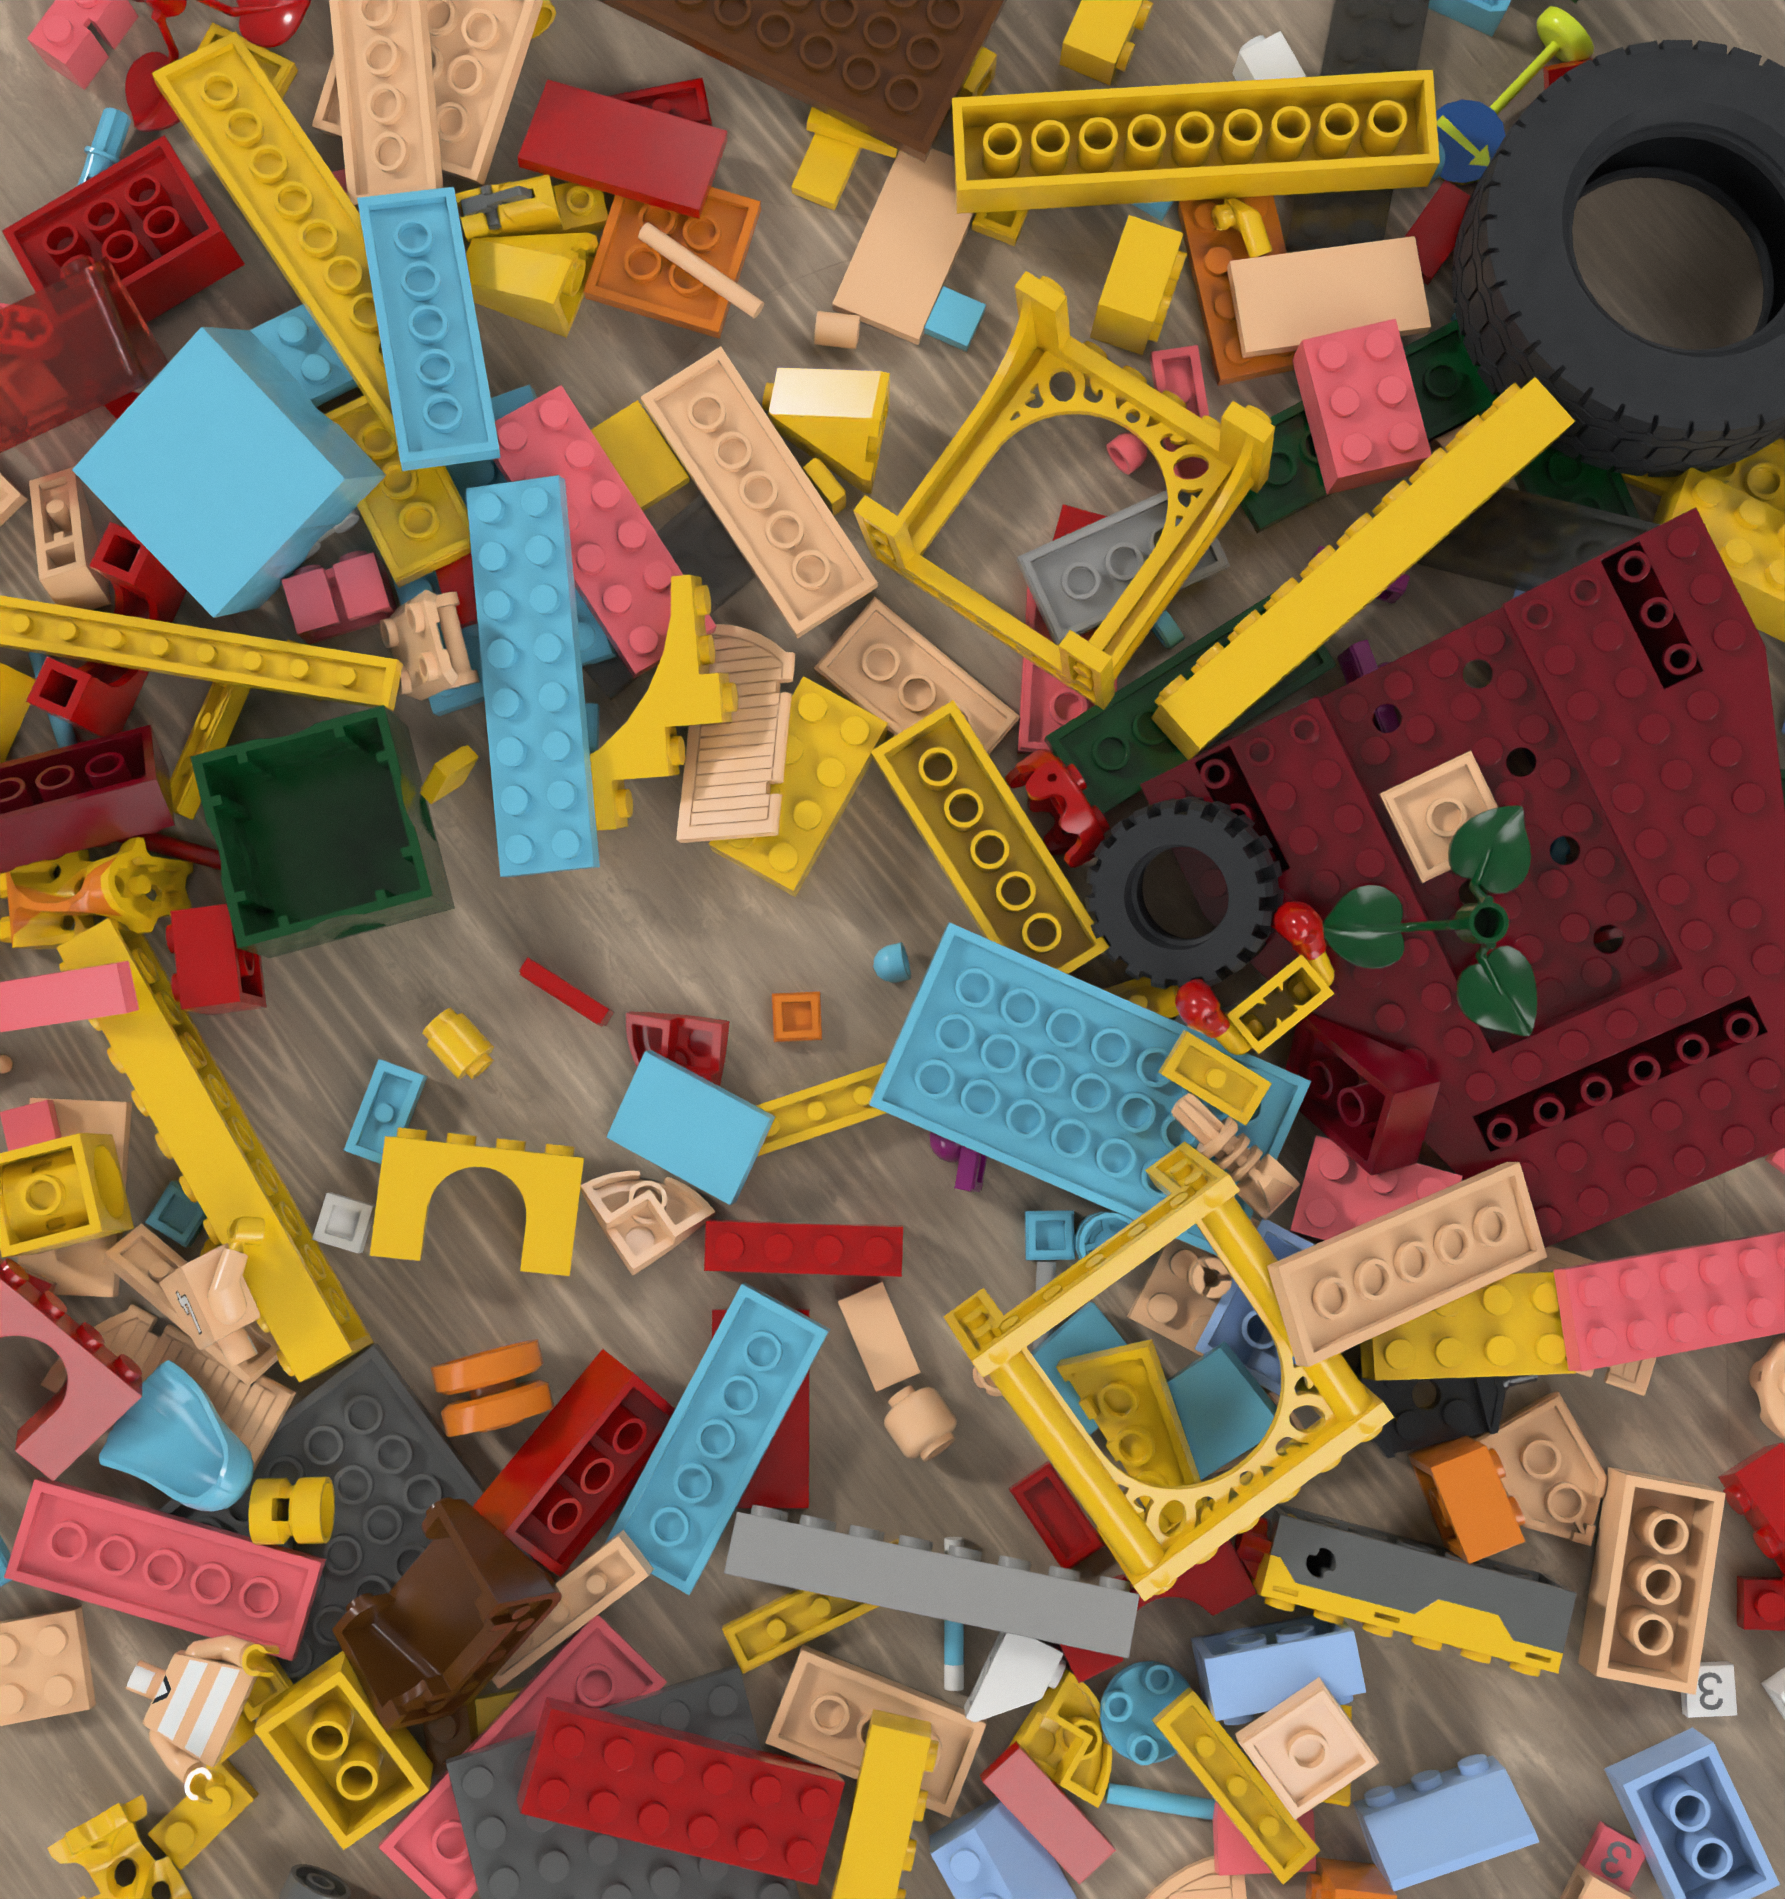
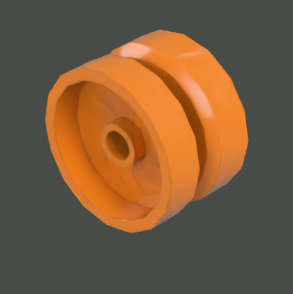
M538 1339L490 1349L430 1368L437 1393L452 1395L469 1391L470 1397L452 1402L441 1411L448 1437L477 1431L483 1433L520 1423L525 1420L524 1418L540 1414L555 1407L549 1382L538 1379L516 1384L515 1378L537 1371L544 1363Z

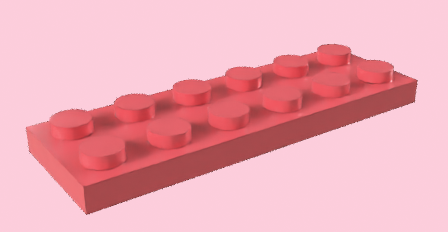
M560 385L495 421L501 458L493 460L507 482L556 475L565 479L575 588L635 679L659 665L671 617V576H680L683 573L568 394ZM705 615L706 635L715 632L717 627L710 615Z
M1785 1230L1553 1269L1569 1371L1582 1372L1785 1333Z
M39 1477L34 1479L4 1578L210 1638L232 1635L255 1644L276 1645L280 1649L279 1654L268 1655L293 1661L298 1655L326 1559L279 1545H255L251 1537L55 1480L52 1481L45 1477Z
M598 1614L567 1640L462 1754L537 1730L546 1697L601 1709L640 1695L658 1691L667 1681ZM447 1770L379 1843V1849L431 1899H470L476 1893L478 1887Z

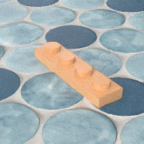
M141 1223L105 1252L103 1263L189 1335L159 1284L160 1281L188 1262ZM256 1321L247 1325L245 1329L258 1354L230 1368L217 1342L204 1348L248 1387L278 1360L276 1351L280 1349L272 1333L264 1332Z
M624 1529L555 1581L562 1594L560 1602L491 1679L498 1689L510 1682L652 1573L654 1568Z

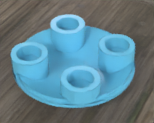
M1155 1661L1137 1662L1119 1671L1108 1683L1100 1705L1101 1726L1110 1745L1119 1754L1139 1765L1158 1763L1174 1756L1177 1752L1156 1727L1152 1719L1190 1687L1186 1679L1172 1667Z

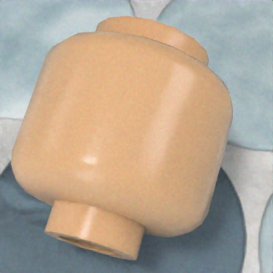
M909 1385L897 1392L888 1401L892 1409L884 1419V1426L905 1457L910 1459L921 1457L924 1462H927L942 1453L955 1441L952 1433L956 1428V1417L934 1388L925 1387L916 1391L912 1385Z

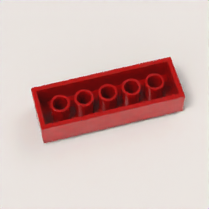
M546 1697L516 1800L520 1814L817 1886L845 1781L836 1771L820 1765Z

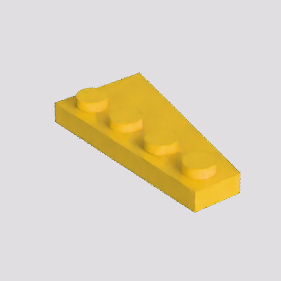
M1152 1339L1059 1361L1056 1366L1058 1372L1065 1382L1070 1381L1081 1398L1078 1402L1089 1420H1095L1107 1439V1449L1116 1462L1121 1461L1129 1475L1149 1483L1166 1486L1201 1483ZM1150 1496L1139 1497L1145 1508L1152 1499ZM1207 1496L1195 1503V1510L1208 1502ZM1172 1500L1162 1508L1159 1515V1528L1162 1532L1166 1533L1182 1521L1183 1506L1180 1501Z

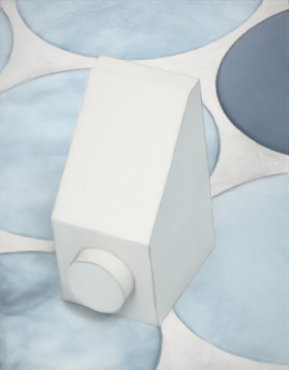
M999 1632L964 1706L966 1718L973 1722H978L1041 1700L1047 1687L1055 1689L1066 1667V1661L1061 1659L1063 1650L1060 1644Z

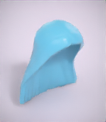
M170 1360L159 1365L143 1381L142 1397L116 1421L99 1454V1463L101 1465L134 1475L161 1490L179 1503L200 1511L213 1512L231 1507L243 1496L253 1477L254 1463L251 1451L221 1419L203 1388L181 1367Z

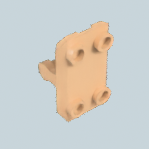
M425 590L399 606L390 618L380 620L379 628L383 644L386 648H391L393 659H398L403 663L397 692L399 695L404 694L423 701L444 690L460 688L480 682L477 670L471 669L455 607L460 604L457 592L437 595L429 590ZM437 623H440L446 649H443Z

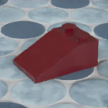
M1309 1013L1297 1023L1286 1066L1287 1071L1311 1081L1298 1111L1371 1176L1417 1163L1440 1081L1408 1054Z

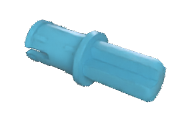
M111 107L103 110L91 147L86 146L84 149L87 158L77 186L121 161L119 156L131 124V118L126 113Z

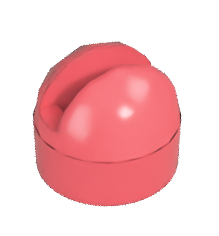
M1131 432L1118 435L1106 446L1114 464L1127 475H1130L1139 468L1147 457V446Z

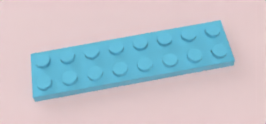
M556 475L466 488L500 877L599 868L600 861L565 479Z

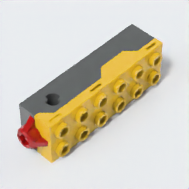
M1279 1503L1261 1515L1259 1521L1252 1529L1236 1534L1235 1553L1246 1567V1572L1257 1590L1256 1593L1265 1597L1264 1603L1271 1607L1293 1612L1295 1604L1314 1610L1313 1616L1318 1619L1340 1625L1343 1624L1344 1617L1363 1623V1630L1383 1637L1391 1638L1394 1630L1412 1636V1643L1432 1650L1441 1651L1442 1644H1448L1461 1649L1460 1655L1481 1663L1490 1664L1492 1656L1510 1662L1509 1668L1530 1676L1539 1677L1541 1669L1559 1673L1577 1593L1548 1574L1487 1558L1468 1564L1442 1546Z

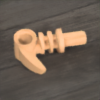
M1191 1093L1184 1095L1173 1106L1171 1110L1172 1116L1200 1142L1196 1150L1208 1159L1214 1156L1213 1163L1223 1170L1227 1169V1173L1234 1182L1240 1181L1237 1184L1240 1190L1237 1193L1238 1196L1264 1220L1300 1185L1270 1154L1267 1153L1260 1160L1263 1151L1256 1145L1248 1148L1247 1146L1251 1140L1244 1133L1238 1136L1235 1135L1238 1131V1123L1233 1118L1227 1117L1220 1121Z

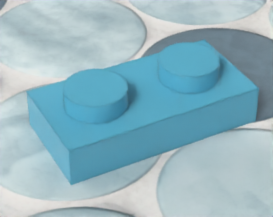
M378 1059L344 1151L381 1164L385 1136L397 1137L398 1127H409L428 1076Z

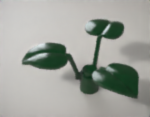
M1504 806L1481 812L1463 823L1451 839L1448 850L1449 866L1457 876L1471 879L1469 889L1478 900V903H1469L1462 906L1455 914L1454 920L1400 923L1403 916V908L1394 893L1378 885L1360 886L1346 893L1324 919V939L1329 947L1339 957L1353 965L1370 969L1383 968L1395 963L1403 955L1404 940L1401 932L1454 929L1457 936L1464 942L1481 944L1476 952V959L1479 964L1466 967L1458 978L1456 996L1461 1011L1470 1021L1483 1028L1520 1036L1531 1035L1537 1013V989L1533 970L1526 957L1511 946L1495 948L1496 942L1502 939L1508 930L1509 919L1503 907L1494 903L1493 897L1490 895L1486 896L1480 888L1481 886L1485 891L1493 894L1506 893L1517 888L1527 876L1531 861V851L1525 829L1523 807ZM1489 949H1494L1486 956Z

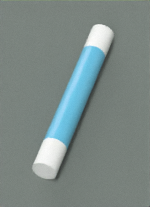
M944 1538V1554L948 1555L949 1545L964 1548V1538ZM944 1620V1689L960 1691L964 1689V1624Z

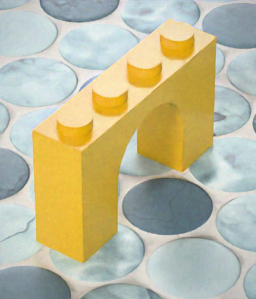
M401 1127L397 1129V1137L385 1136L369 1256L420 1261L423 1255L429 1203L437 1186L447 1176L458 1170L468 1167H486L501 1172L511 1179L520 1190L525 1202L526 1225L520 1271L570 1276L584 1163L583 1157L574 1156L575 1147L546 1144L545 1153L525 1151L526 1141L501 1138L496 1139V1147L477 1146V1136L447 1133L446 1142L426 1140L427 1130Z

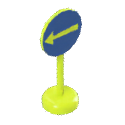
M1549 6L1538 17L1536 30L1546 48L1490 107L1479 101L1462 99L1447 103L1436 111L1438 141L1445 151V163L1442 173L1438 177L1443 181L1446 179L1450 183L1458 185L1478 182L1506 136L1503 122L1498 117V114L1554 56L1562 62L1588 59L1594 53V45L1590 36L1574 17L1566 11L1553 6Z

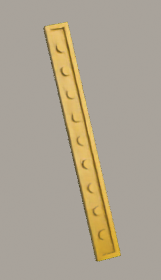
M0 595V647L364 707L374 708L384 705L390 711H394L403 663L398 659Z
M1143 976L1139 980L1133 979L1103 989L1168 1019L1179 1015L1175 1004L1178 986L1171 985L1166 990L1151 986V979ZM886 1062L756 1105L776 1116L758 1156L886 1114V1112L869 1105Z

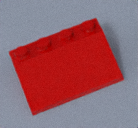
M165 135L2 230L55 329L82 361L245 265Z

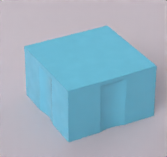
M201 327L72 469L213 618L260 608L282 585L281 580L289 578L305 561L306 556L319 538L334 526L340 524L357 507V504L386 476L339 424L333 422L314 406L299 382L250 330Z

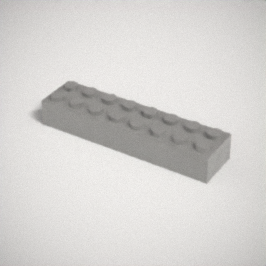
M752 1505L751 1514L741 1512L736 1514L724 1574L1129 1658L1140 1595L1129 1592L1131 1582L1100 1576L1099 1586L1079 1582L1081 1575L1079 1571L1055 1566L1049 1567L1048 1576L1030 1572V1561L999 1555L998 1565L981 1562L982 1552L949 1545L948 1555L932 1552L933 1542L900 1535L898 1545L883 1542L884 1532L850 1525L849 1534L835 1532L836 1522L807 1515H801L800 1524L787 1522L789 1513L758 1505Z

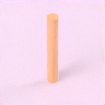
M647 222L641 228L638 239L752 318H756L764 307L762 300L651 223Z

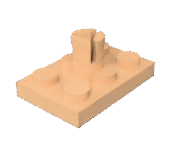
M1251 1217L1250 1221L1257 1229L1260 1222ZM1175 1238L1161 1249L1127 1317L1203 1356L1204 1354L1195 1350V1347L1221 1297L1230 1289L1232 1277L1218 1256Z

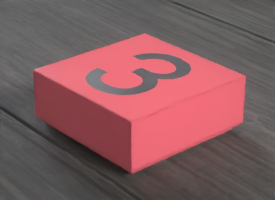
M1600 1821L1579 1863L1586 1869L1629 1891L1646 1856L1638 1841Z

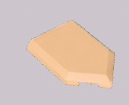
M1558 1391L1547 1394L1502 1419L1498 1433L1489 1434L1484 1432L1477 1434L1473 1438L1486 1445L1488 1450L1494 1448L1499 1455L1506 1472V1477L1500 1480L1507 1497L1512 1495L1522 1510L1525 1519L1523 1527L1591 1546L1596 1529L1594 1523L1600 1500L1604 1498L1608 1477Z

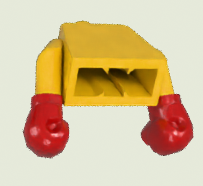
M1300 901L1284 903L1274 914L1271 924L1279 935L1292 945L1293 950L1299 954V957L1227 1015L1220 1008V1002L1207 983L1201 979L1185 983L1178 989L1175 998L1176 1008L1182 1021L1190 1027L1203 1032L1207 1037L1216 1039L1231 1054L1243 1055L1253 1048L1259 1055L1331 997L1334 992L1329 986L1334 980V970L1325 951L1327 945L1324 939L1323 922L1320 915L1306 903Z

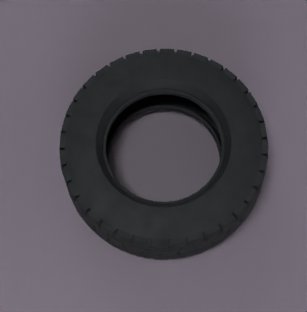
M1657 40L1629 45L1625 50L1621 47L1598 55L1593 60L1589 59L1566 72L1535 98L1507 132L1473 191L1460 224L1452 265L1453 303H1456L1454 310L1460 334L1465 335L1463 343L1473 365L1481 364L1477 373L1492 395L1497 392L1502 394L1515 382L1522 389L1536 377L1575 420L1550 447L1573 459L1581 454L1580 462L1607 471L1614 465L1615 473L1640 477L1647 473L1648 477H1677L1689 468H1695L1701 472H1709L1713 469H1719L1755 454L1785 435L1784 66L1770 59H1767L1761 66L1759 65L1761 55L1737 47H1733L1727 55V45L1700 40L1694 46L1692 40H1663L1659 45ZM1632 178H1658L1690 186L1722 205L1739 222L1748 235L1756 251L1762 271V310L1753 334L1744 340L1728 346L1702 350H1686L1667 347L1646 340L1614 320L1593 297L1578 269L1572 235L1574 211L1577 201L1595 189L1616 181Z

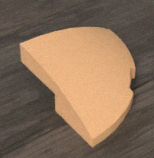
M623 1171L592 1179L582 1184L580 1190L607 1238L633 1276L679 1245L715 1215V1210L689 1186L670 1177H666L664 1183L640 1179L641 1174L639 1171Z

